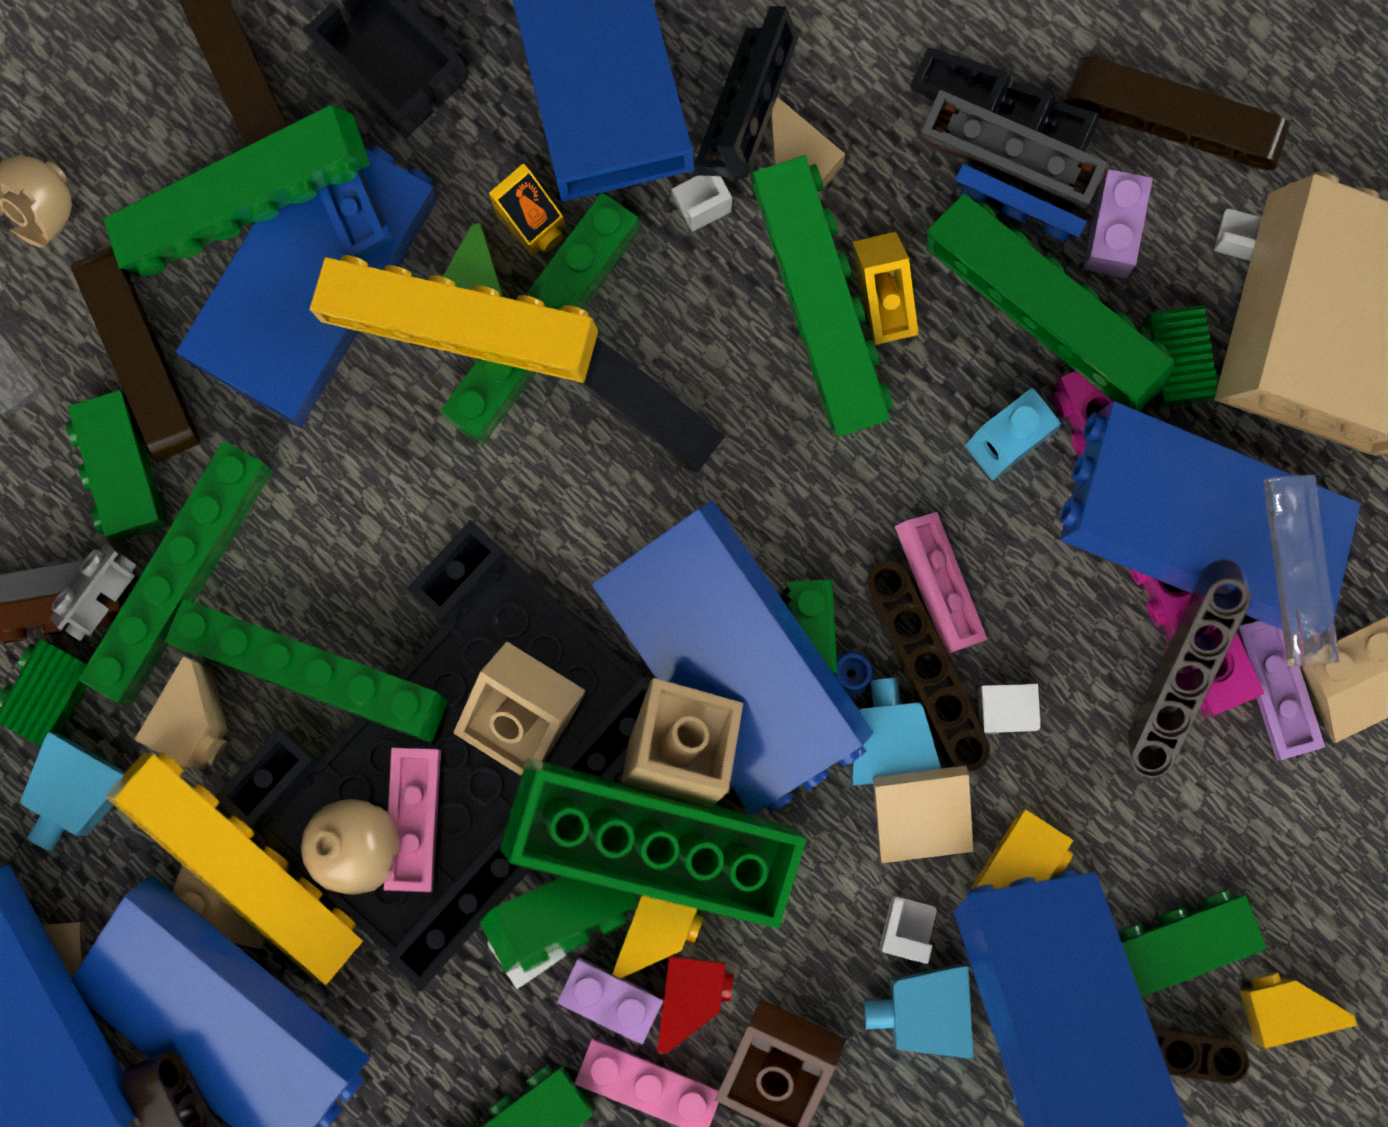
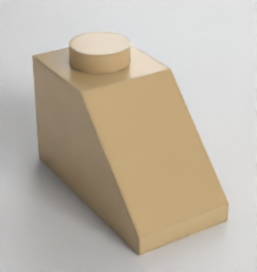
M777 97L770 115L773 165L806 155L809 165H817L823 187H825L843 167L845 153Z

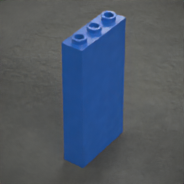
M513 0L561 202L695 171L693 167L692 146L653 0Z
M371 146L369 150L365 149L370 165L363 168V171L393 240L360 259L366 261L368 267L384 270L386 265L398 267L438 201V196L434 187L431 186L433 183L432 179L426 174L412 167L407 172L393 164L394 158L376 146ZM317 191V196L309 201L291 203L279 209V214L276 217L254 223L176 351L187 363L299 427L303 425L359 332L321 323L310 311L324 258L341 260V256L346 255L319 191Z
M1115 401L1099 412L1091 414L1083 431V438L1087 439L1084 452L1077 459L1072 470L1071 479L1075 481L1072 496L1067 499L1060 514V523L1064 524L1060 541L1190 593H1193L1202 572L1209 564L1222 559L1230 560L1238 564L1242 569L1250 591L1251 600L1245 615L1304 639H1310L1331 631L1360 508L1359 502ZM1223 584L1215 592L1226 594L1234 590L1236 585Z
M714 501L693 512L592 584L656 679L743 703L730 785L751 816L765 807L770 813L778 810L793 798L790 791L802 784L806 790L811 789L830 775L827 771L828 767L838 761L845 767L867 751L863 745L874 733Z
M10 865L0 867V1127H130L128 1123L137 1117L123 1089L122 1078L124 1073Z
M1068 870L1054 875L1047 881L1036 882L1034 877L1017 880L1011 883L1010 887L994 889L993 885L988 884L969 890L966 893L967 897L953 912L1024 1127H1188L1096 872L1078 875L1075 870Z
M150 875L123 897L72 978L84 1002L151 1058L167 1051L175 1052L181 1056L206 1106L231 1127H330L343 1110L337 1102L342 1099L347 1103L365 1081L359 1073L370 1060L368 1055L153 875Z

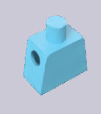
M1031 388L985 423L965 444V448L989 478L994 481L1060 430L1062 423L1039 394ZM987 442H989L995 448V450L998 453V456H996L990 450V448L987 445Z
M898 678L870 681L873 708L858 710L874 733L863 745L867 751L851 763V786L873 784L874 777L941 769L922 703L901 704Z
M48 732L21 798L23 806L40 815L27 838L34 844L52 851L64 830L76 836L89 835L113 806L104 796L126 771L64 735Z
M955 964L890 979L891 1000L864 1001L865 1029L892 1028L893 1046L896 1049L959 1058H974L968 966Z

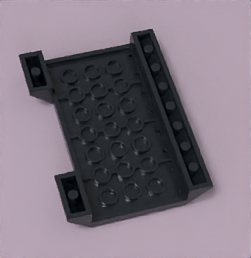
M471 520L407 588L445 623L396 676L436 691L449 700L432 744L359 717L324 756L319 759L281 728H277L214 796L220 802L219 804L231 815L240 819L251 830H256L389 954L386 959L420 991L424 989L481 926L479 922L494 907L499 906L532 869L509 863L500 850L522 776L453 733L483 668L506 642H509L586 690L569 725L545 762L612 780L624 768L629 739L650 685L649 681L632 669L515 563L500 546ZM391 749L441 750L434 892L384 890L383 883L374 891L362 894H344L327 890L313 880L303 863L301 852L303 832L313 815L327 804L346 799L367 801L388 812Z

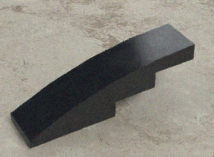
M930 47L927 48L910 85L911 90L935 101L939 90H942L1083 152L1086 151L1099 122L1097 113L1056 101L1053 92L1014 81L1008 71Z
M598 337L596 338L585 382L577 383L612 412L621 415L651 441L660 444L690 470L698 473L725 436L637 366Z

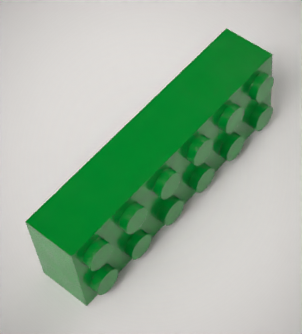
M527 758L500 850L509 863L779 929L807 838L790 825L716 806L711 808L624 785L620 781Z

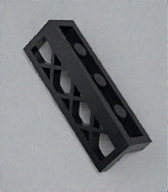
M770 6L762 28L745 29L693 166L697 175L748 177L799 38L786 6ZM719 151L723 160H712L714 153Z

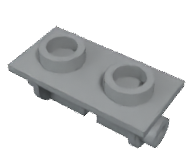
M105 543L100 551L94 549L83 561L80 567L82 575L72 589L69 587L64 588L54 600L51 607L54 613L50 619L60 630H62L67 622L70 623L65 631L80 641L85 634L91 636L94 629L109 611V608L96 600L100 593H103L113 601H116L135 577L132 571L137 565L122 554L115 561L114 559L118 553L107 543Z

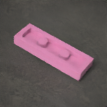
M938 512L906 520L894 526L936 634L946 654L988 640Z
M391 749L388 814L397 827L400 847L398 856H393L392 864L389 870L393 871L388 880L384 882V890L434 892L441 750Z
M593 1038L574 1083L582 1088L679 1127H710L719 1103L715 1099L720 1089Z

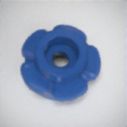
M849 651L846 655L838 654L836 656L837 673L835 677L849 696H858L864 693L867 684H871L870 681L874 677L872 665L862 653L857 651ZM849 669H852L855 672V676L853 678L847 676V671Z

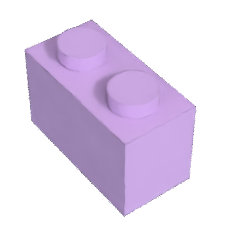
M1111 169L1107 170L1098 187L1083 270L1121 278L1129 276L1137 263L1153 178Z
M580 956L557 1003L643 1045L664 997L624 977L613 976L612 971Z

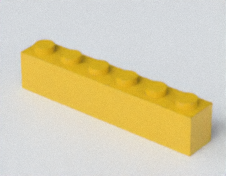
M342 255L341 260L324 258L310 306V311L321 323L572 381L585 382L598 329L593 318L588 317L589 313L581 308L563 305L561 310L544 307V302L525 295H518L516 300L499 297L500 293L498 291L481 285H474L472 290L455 287L456 283L454 281L437 275H430L428 280L411 277L412 273L410 271L393 265H386L384 270L368 267L366 261L349 255Z
M163 752L158 757L155 754L143 753L104 797L310 978L327 985L363 942L352 931L356 923L340 909L335 907L330 912L318 900L323 894L303 877L298 881L294 880L284 871L289 865L288 862L276 851L268 846L262 851L250 840L254 832L245 823L233 815L227 820L219 813L215 807L220 802L208 790L199 784L194 789L191 788L180 778V775L184 772L183 768L171 757Z

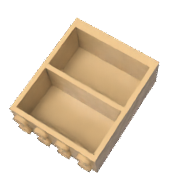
M1314 172L1310 176L1296 182H1291L1282 188L1268 193L1214 398L1215 401L1370 455L1388 454V201L1380 199L1378 192L1368 188H1351L1340 184L1339 178L1332 174Z

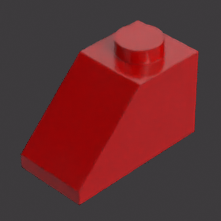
M677 955L669 957L657 1053L667 1054L720 1012L721 1001L730 1002L734 974L725 973L726 962Z

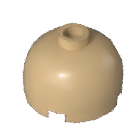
M23 155L10 157L0 162V216L5 213L7 217L21 227L9 230L34 246L44 247L50 240H54L68 223L71 213V195L65 184L67 178L57 165L49 161L44 163L37 158Z
M346 799L327 804L313 815L303 832L301 852L303 863L311 877L325 889L344 894H362L374 891L388 880L393 871L389 870L392 864L393 856H398L400 844L397 827L387 811L367 801Z

